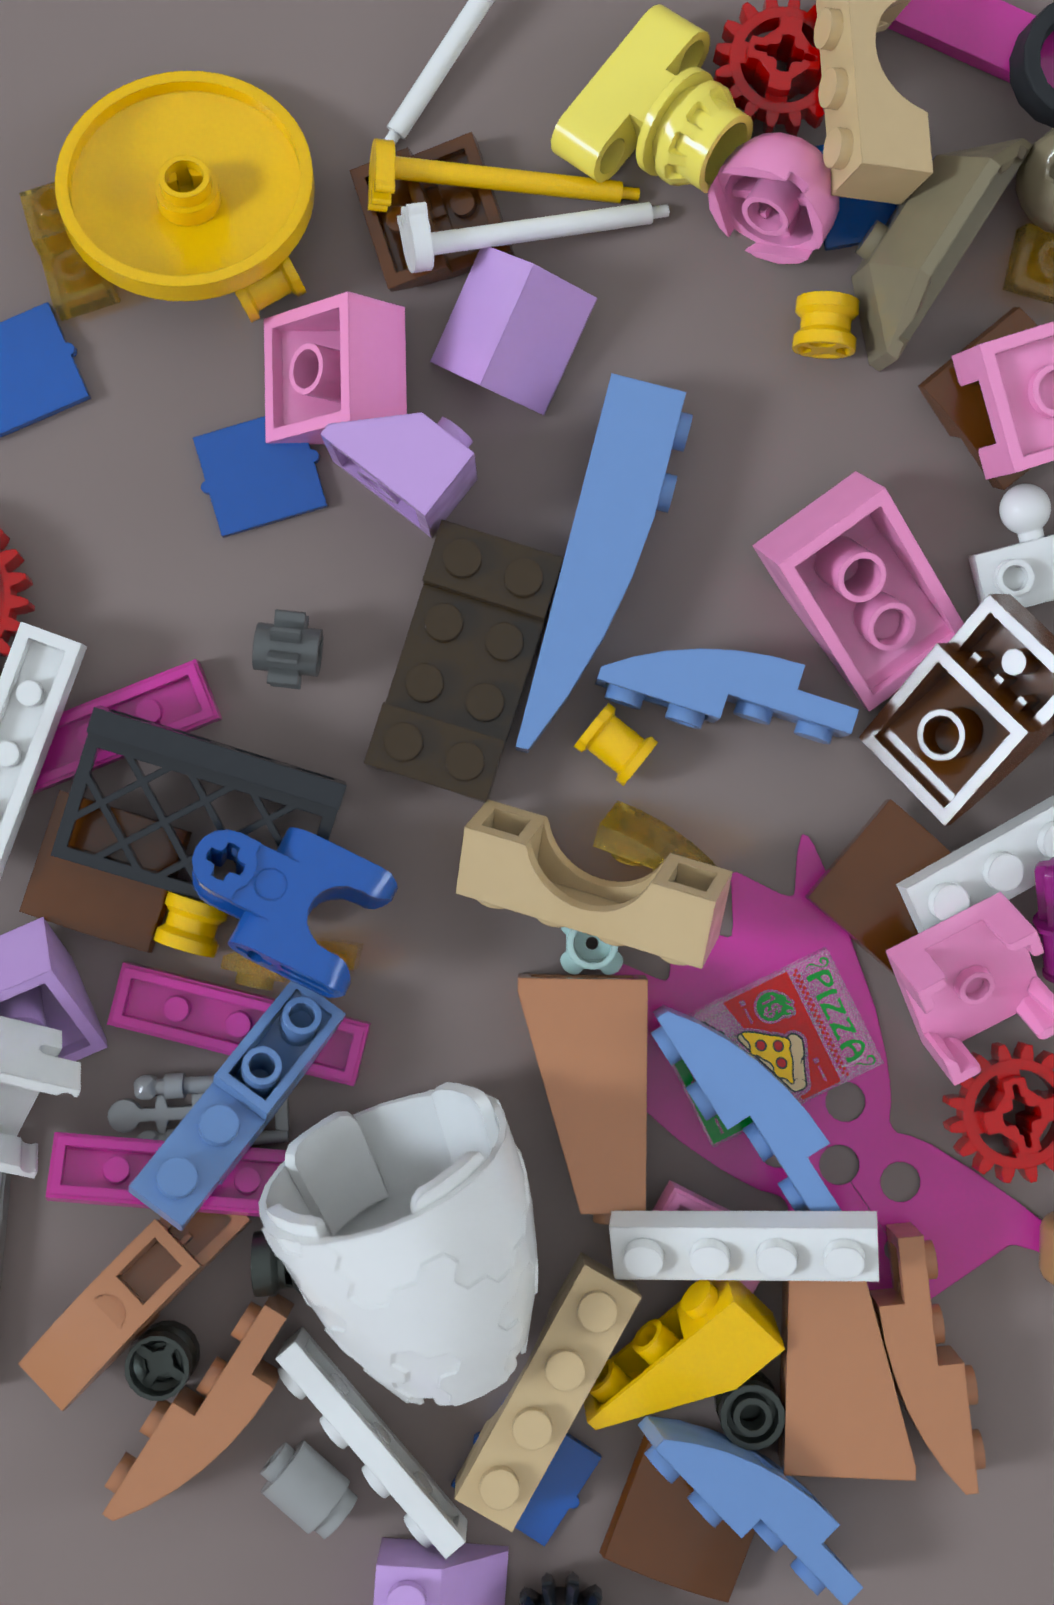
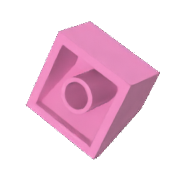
M347 291L265 318L266 443L324 444L320 433L329 423L407 414L405 307Z

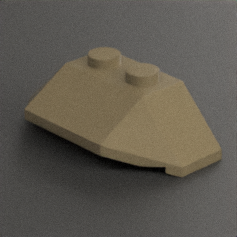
M1020 138L936 155L932 159L933 174L901 205L895 204L897 207L885 225L876 220L861 240L855 253L862 257L863 260L851 279L855 297L860 301L859 318L869 365L880 372L899 359L909 340L1016 171L1034 146L1026 139Z

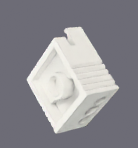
M0 1016V1172L34 1179L38 1172V1143L27 1144L17 1135L39 1092L52 1095L70 1093L74 1097H78L81 1091V1062L58 1057L62 1050V1030Z

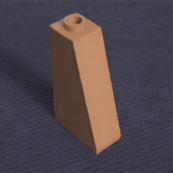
M519 973L518 995L580 1214H593V1222L609 1225L611 1211H646L647 977L645 975Z
M783 1281L781 1338L785 1350L781 1352L779 1399L785 1410V1425L781 1435L778 1437V1457L783 1474L787 1476L916 1481V1465L867 1281Z

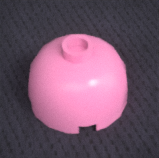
M782 132L763 133L738 146L727 157L708 190L709 209L719 228L728 237H730L735 229L737 232L755 241L756 243L745 249V251L757 258L776 264H800L808 260L813 250H819L834 225L839 212V196L831 195V170L825 166L821 151L803 138Z

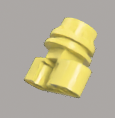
M657 4L642 16L563 113L553 131L551 149L554 154L599 183L609 180L636 149L637 164L640 169L649 175L659 176L661 180L673 186L692 184L702 192L708 193L713 180L727 157L738 146L751 139L753 121L749 115L736 108L730 90L723 84L714 81L711 74L701 68L710 47L709 34L664 5Z

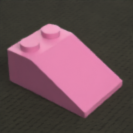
M857 471L752 545L783 596L863 707L869 712L894 695L937 643H948L964 624L887 489Z

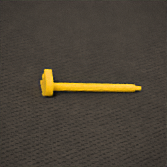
M374 138L371 148L368 188V210L387 212L388 206H391V194L395 193V179L619 204L622 199L638 201L640 197V188L623 186V182L617 180H606L599 183L590 177L395 156L394 140Z

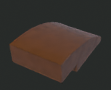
M988 594L948 643H937L858 738L944 826L951 825L1007 777L1054 731V635L1011 594Z

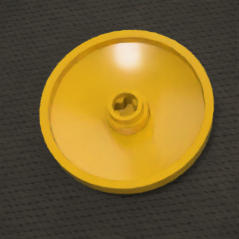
M174 71L155 74L125 84L104 96L90 107L73 126L61 148L55 172V195L58 209L67 235L82 259L95 272L116 286L137 295L166 301H198L221 297L239 291L264 278L276 269L298 245L306 231L314 206L315 184L312 159L304 134L295 119L276 99L252 84L234 77L205 71Z

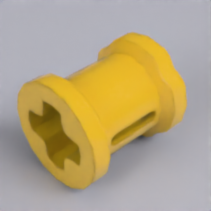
M287 257L264 278L234 293L251 323L260 319V311L263 308L292 293L300 297L307 292L290 258Z
M608 703L579 738L574 747L580 752L589 750L617 773L616 781L624 786L658 744V741L651 736L646 739L642 738L615 716L616 708Z

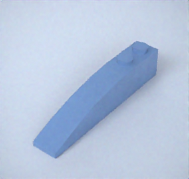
M611 373L516 743L517 751L529 753L568 700L600 647L625 596L656 510L666 513L669 511L677 481V475L666 473L671 450L684 452L693 414L681 412L686 395L684 391Z

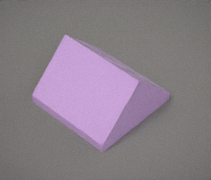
M492 247L482 248L477 254L430 362L545 415L597 298L534 263Z

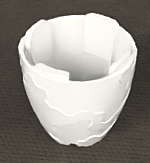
M446 1082L437 1086L434 1090L383 1102L353 1115L347 1111L335 1112L306 1130L288 1145L285 1161L279 1165L265 1184L259 1201V1216L264 1225L261 1229L275 1256L282 1261L298 1286L307 1305L315 1311L326 1327L324 1330L341 1350L364 1367L363 1371L406 1403L421 1405L425 1403L423 1398H433L437 1405L458 1406L482 1397L505 1383L516 1369V1356L519 1352L521 1355L524 1354L527 1349L534 1297L538 1293V1255L533 1204L527 1171L521 1151L515 1145L499 1100L477 1088L460 1083Z

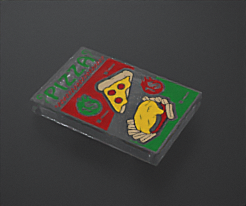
M825 947L687 1014L723 1033L753 1055L779 1079L800 1104L884 1064L828 948ZM683 1059L672 1065L712 1148L744 1133L742 1128L753 1122L749 1116L727 1130L718 1114L706 1121L685 1088L696 1081Z

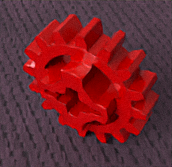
M765 0L763 10L758 12L753 5L746 2L741 8L740 24L727 20L721 37L725 43L716 44L713 63L721 67L715 71L713 80L729 88L736 108L740 106L744 113L751 117L753 122L755 119L763 122V133H773L776 124H784L787 134L797 136L802 119H805L814 129L821 125L825 113L820 106L818 98L822 73L820 49L816 48L814 44V27L817 20L816 4L806 12L800 9V0H789L788 5L779 7L777 0ZM772 31L764 37L758 36L762 33ZM777 61L787 63L786 71L776 69ZM748 84H752L756 92ZM798 94L807 95L802 99L787 102Z
M1018 1041L1013 1056H1011L1005 1044L995 1042L991 1044L992 1059L990 1060L975 1052L971 1053L979 1063L981 1072L960 1083L961 1089L959 1094L943 1095L942 1102L955 1108L957 1115L945 1120L943 1126L949 1132L962 1133L963 1136L957 1140L953 1148L962 1157L976 1152L971 1167L983 1175L995 1164L996 1178L1004 1183L1011 1182L1015 1169H1018L1021 1176L1028 1182H1037L1038 1165L1043 1164L1048 1169L1054 1171V1072L1052 1071L1054 1069V1054L1043 1050L1033 1061V1045ZM1020 1070L1034 1073L1044 1082L1048 1090H1029L1025 1077L1020 1075ZM989 1081L990 1087L980 1103H975L980 1090ZM1012 1099L1025 1104V1110L1016 1113L1015 1125L1003 1119L1004 1113L1013 1110ZM1050 1121H1052V1124H1051V1126H1050V1129H1049L1048 1133H1047V1134L1045 1135V1137L1040 1141V1140H1039L1040 1136L1042 1135L1043 1131H1044L1045 1128L1047 1127L1048 1123H1049ZM1000 1133L1003 1145L1008 1147L1009 1153H1002L991 1149L979 1134L993 1135Z

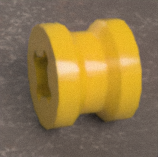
M813 291L797 296L795 313L801 318L800 330L793 336L792 350L799 355L819 359H838L854 355L857 339L851 333V322L859 314L860 301L858 298L835 291Z
M168 891L165 900L169 910L166 922L157 927L153 940L184 952L215 958L219 947L215 938L218 925L227 921L229 914L209 906L202 900Z

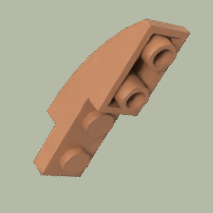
M197 1212L182 1232L162 1217L159 1220L154 1219L76 1298L18 1364L59 1409L65 1411L160 1316L159 1313L252 1222L248 1216Z
M911 1222L887 1224L886 1233L893 1288L869 1290L896 1393L911 1422L944 1471L966 1495L979 1494L976 1470L985 1469L986 1457L979 1429H972L969 1405L978 1404L977 1381L973 1367L965 1365L950 1345L936 1347V1344L945 1343V1326L939 1304H931L929 1280L938 1278V1263L932 1240H924V1235Z
M280 1294L269 1296L263 1307L251 1301L230 1334L240 1341L237 1349L228 1362L217 1356L196 1388V1391L206 1396V1398L184 1386L172 1403L167 1400L156 1403L139 1432L150 1439L138 1458L128 1452L124 1454L104 1486L115 1494L102 1515L115 1521L151 1505L172 1493L201 1472L233 1442L253 1419L280 1377L278 1369L263 1360L262 1357L286 1321L294 1303Z

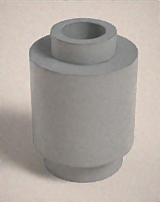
M302 1440L294 1448L286 1442L283 1443L260 1472L267 1479L261 1493L307 1534L314 1530L323 1539L329 1537L340 1526L358 1499V1496L348 1488L350 1480L305 1440Z

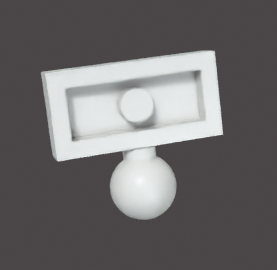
M1028 483L1019 484L1010 488L1004 494L999 506V514L1003 524L1010 531L1017 533L1019 543L968 556L979 605L988 594H1011L1025 608L1054 600V534L1045 536L1043 526L1047 523L1051 514V502L1046 492L1040 487Z

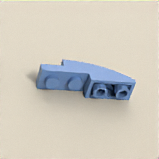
M700 648L668 650L633 656L601 666L595 685L607 688L604 698L611 702L640 710L644 700L668 708L665 715L666 719L691 728L701 729L704 720L712 723L718 721L721 718L725 702L728 701L736 704L733 714L739 717L770 725L771 718L774 716L795 723L794 734L823 744H830L833 736L843 738L852 734L859 709L798 690L805 668L804 664L770 655L738 650Z
M290 981L215 1073L213 1083L129 1185V1193L182 1232L219 1183L223 1184L275 1116L337 1030L346 1013L323 996Z
M665 1005L653 1011L661 1026L652 1031L651 1034L671 1066L683 1059L696 1081L685 1088L705 1120L707 1121L718 1114L728 1130L750 1116L753 1122L742 1129L763 1162L775 1156L788 1177L777 1184L794 1211H841L808 1159L809 1156L824 1148L830 1142L810 1114L779 1079L741 1046L698 1019Z
M648 1415L638 1424L639 1428L652 1444L644 1453L645 1456L671 1484L681 1476L694 1489L687 1497L688 1500L714 1528L724 1520L741 1538L753 1528L774 1552H777L785 1544L797 1556L790 1564V1567L817 1596L827 1588L843 1605H847L863 1589V1586L843 1562L824 1543L840 1524L823 1504L794 1476L784 1475L782 1467L756 1450L740 1448L734 1445L724 1434L681 1420Z

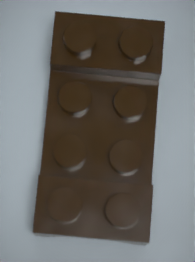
M443 519L441 520L422 579L424 584L386 702L382 704L364 764L433 785L483 803L489 799L558 583L564 560L563 557Z

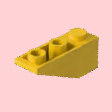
M739 1280L696 1281L687 1289L682 1300L659 1319H653L645 1323L629 1344L606 1361L584 1401L587 1423L595 1430L736 1390L785 1350L773 1312Z

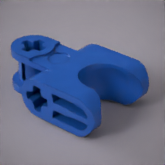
M289 827L276 851L240 832L229 829L214 831L202 838L195 847L192 857L193 887L199 898L209 906H213L239 919L228 941L229 947L248 960L327 998H339L346 994L351 984L350 972L345 961L316 942L310 933L307 917L320 903L330 900H346L362 908L374 910L391 902L398 889L393 875L383 867L318 835L296 827ZM227 859L237 863L236 874L229 872L224 880L214 877V865L222 867Z

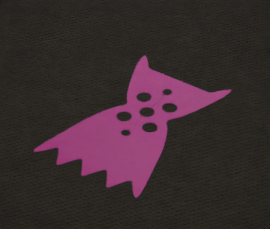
M802 834L797 852L795 890L792 896L780 894L738 872L732 873V935L729 937L719 935L702 969L690 965H674L670 963L669 978L666 980L652 977L625 964H622L620 970L615 973L616 975H645L648 979L647 1113L676 1139L706 1160L750 1186L781 1196L787 1204V1211H794L777 1184L788 1177L782 1167L774 1168L763 1162L743 1130L713 1144L675 1064L671 1066L651 1032L661 1026L653 1011L665 1005L692 1016L699 1021L706 1022L710 1027H715L717 1031L724 1032L725 1036L747 1052L749 1051L737 1040V1035L742 1031H756L785 1037L790 1033L800 1035L805 1046L807 1087L795 1093L790 1090V1093L810 1114L830 1142L827 1145L828 1148L834 1145H844L856 1153L859 1160V1170L851 1182L844 1185H835L828 1182L822 1176L819 1169V1160L822 1153L827 1149L826 1146L809 1156L808 1159L842 1211H877L879 1282L867 1281L869 1290L893 1288L890 1260L884 1252V1246L887 1242V1235L885 1234L886 1225L911 1222L924 1235V1240H932L935 1247L938 1278L929 1280L930 1296L932 1299L1009 1245H1017L1039 1252L1040 1224L1042 1220L972 1169L935 1146L910 1135L897 1133L892 1128L890 1123V1078L876 1008L849 934L805 898V895L826 871L813 842L807 835ZM821 957H826L828 959L829 963L827 966H825V959H822V963H820L819 959ZM811 963L817 965V966L810 965V966H808V967L806 968V966L809 965V964H811ZM795 969L798 970V972H796V975H799V974H800L801 978H798L797 976H795V977L793 976V974L795 973V971H794ZM828 969L834 983L831 987H826L818 979L808 982L806 977L818 971ZM787 972L841 1082H851L862 1090L865 1096V1107L861 1115L852 1121L841 1122L829 1114L826 1108V1096L833 1086L804 1100L800 1097L811 1089L807 1038L801 1032L790 1030L786 1034L753 1028L744 1029L723 1003ZM824 974L821 976L823 981L826 983L830 982L828 975ZM796 979H799V981H802V980H803L804 983H803V984H801L800 982L797 983V982H796ZM772 989L765 990L756 997L754 1012L762 1022L774 1024L783 1018H790L792 1015H796L795 1001L783 992ZM831 989L837 990V993L828 995L818 1002L817 995ZM767 992H774L784 995L791 1002L786 1004L791 1006L794 1011L788 1009L786 1012L791 1014L782 1015L775 1021H767L759 1016L756 1005L760 996ZM770 995L771 999L763 1002L762 1005L775 1000V997ZM840 997L846 1013L828 1008L826 1011L831 1017L828 1021L820 1004L825 1003L840 1008L841 1005L837 1001ZM744 1000L739 1002L741 1007L746 1005ZM808 1002H810L811 1004H813V1003L815 1004V1006L813 1007V1009H814V1010H815V1009L818 1010V1012L816 1013V1015H817L816 1017H813L812 1014H814L815 1011H814V1010H813V1011H810V1008H812V1005H809V1006H808V1004H807ZM774 1003L770 1011H768L769 1008L767 1006L764 1009L765 1013L763 1015L773 1018L775 1011L778 1010L779 1014L783 1006ZM744 1009L750 1023L753 1024L747 1009ZM849 1017L857 1032L837 1028L836 1032L841 1037L837 1041L829 1024L835 1023L850 1027V1023L846 1020ZM819 1025H821L822 1027L825 1026V1027H826V1030H823V1028H820V1029H819L818 1026H819ZM822 1031H824L825 1033H827V1032L829 1033V1035L827 1036V1038H828V1039H829V1038L832 1039V1041H830V1044H833V1043H834L835 1047H833V1050H836V1049H837V1051H838L837 1053H835L834 1051H832V1052L830 1051V1049L832 1048V1046H831V1045H829V1046L827 1045V1043L829 1042V1040H828V1039H827V1040L824 1039V1037H826V1034H823V1035H822V1033H821ZM852 1039L861 1040L865 1044L864 1052L859 1058L848 1063L845 1057H853L855 1053L850 1047H845L841 1050L840 1045ZM852 1044L857 1052L861 1050V1044ZM867 1055H873L876 1058V1062L872 1064L874 1061L872 1057H869L867 1061ZM818 1057L813 1059L815 1064L820 1062ZM856 1063L872 1064V1065H862V1064H856ZM820 1065L817 1066L824 1081H827ZM842 1071H844L845 1073L848 1072L849 1075H848V1076H846V1074H843V1075H842L841 1072H842ZM715 1118L714 1120L721 1134L724 1133L717 1118ZM895 1162H905L912 1165L920 1177V1187L917 1194L905 1202H896L889 1199L881 1188L880 1178L883 1171Z

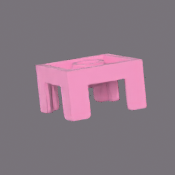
M1054 321L979 344L951 356L959 384L965 386L979 381L996 441V444L979 448V457L985 478L991 479L1013 474L1054 461Z
M1001 892L885 951L922 1044L954 1086L981 1072L979 1063L962 1042L999 1022L1018 1014L1039 1039H1047L1054 1035V994L1037 976L1030 953L1033 956H1039L1044 953L1037 930Z

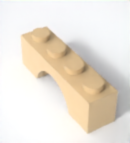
M816 0L817 20L814 27V44L816 48L820 49L822 73L818 98L820 106L825 111L827 135L823 149V160L825 166L831 170L832 196L901 205L933 174L928 112L909 102L893 87L880 65L876 50V33L885 31L911 0Z
M488 799L464 827L456 894L476 899L482 905L489 908H505L537 918L547 926L567 927L593 935L609 945L628 946L658 955L664 961L674 965H690L702 969L719 938L733 871L670 853L655 871L640 879L625 882L600 879L584 872L564 855L553 837L547 816Z
M580 1252L549 1308L539 1338L518 1379L497 1412L486 1421L456 1475L455 1500L513 1532L642 1298L636 1283L631 1280L614 1279V1271Z

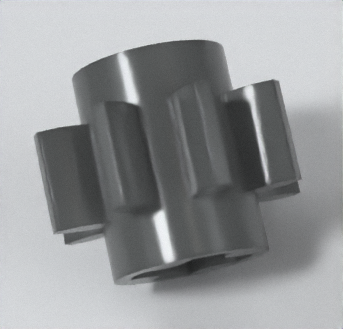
M276 609L274 624L258 622L256 626L252 650V666L254 670L268 671L267 684H270V686L300 690L302 675L318 677L323 654V629L308 628L309 616H306V612Z

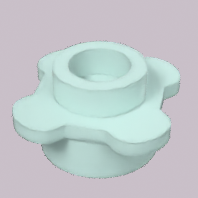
M561 927V930L566 934V951L561 955L560 962L566 972L576 975L583 969H600L604 974L612 975L620 970L623 964V957L618 952V946L606 944L596 936ZM589 937L597 939L598 946L595 949H588L586 947V940Z

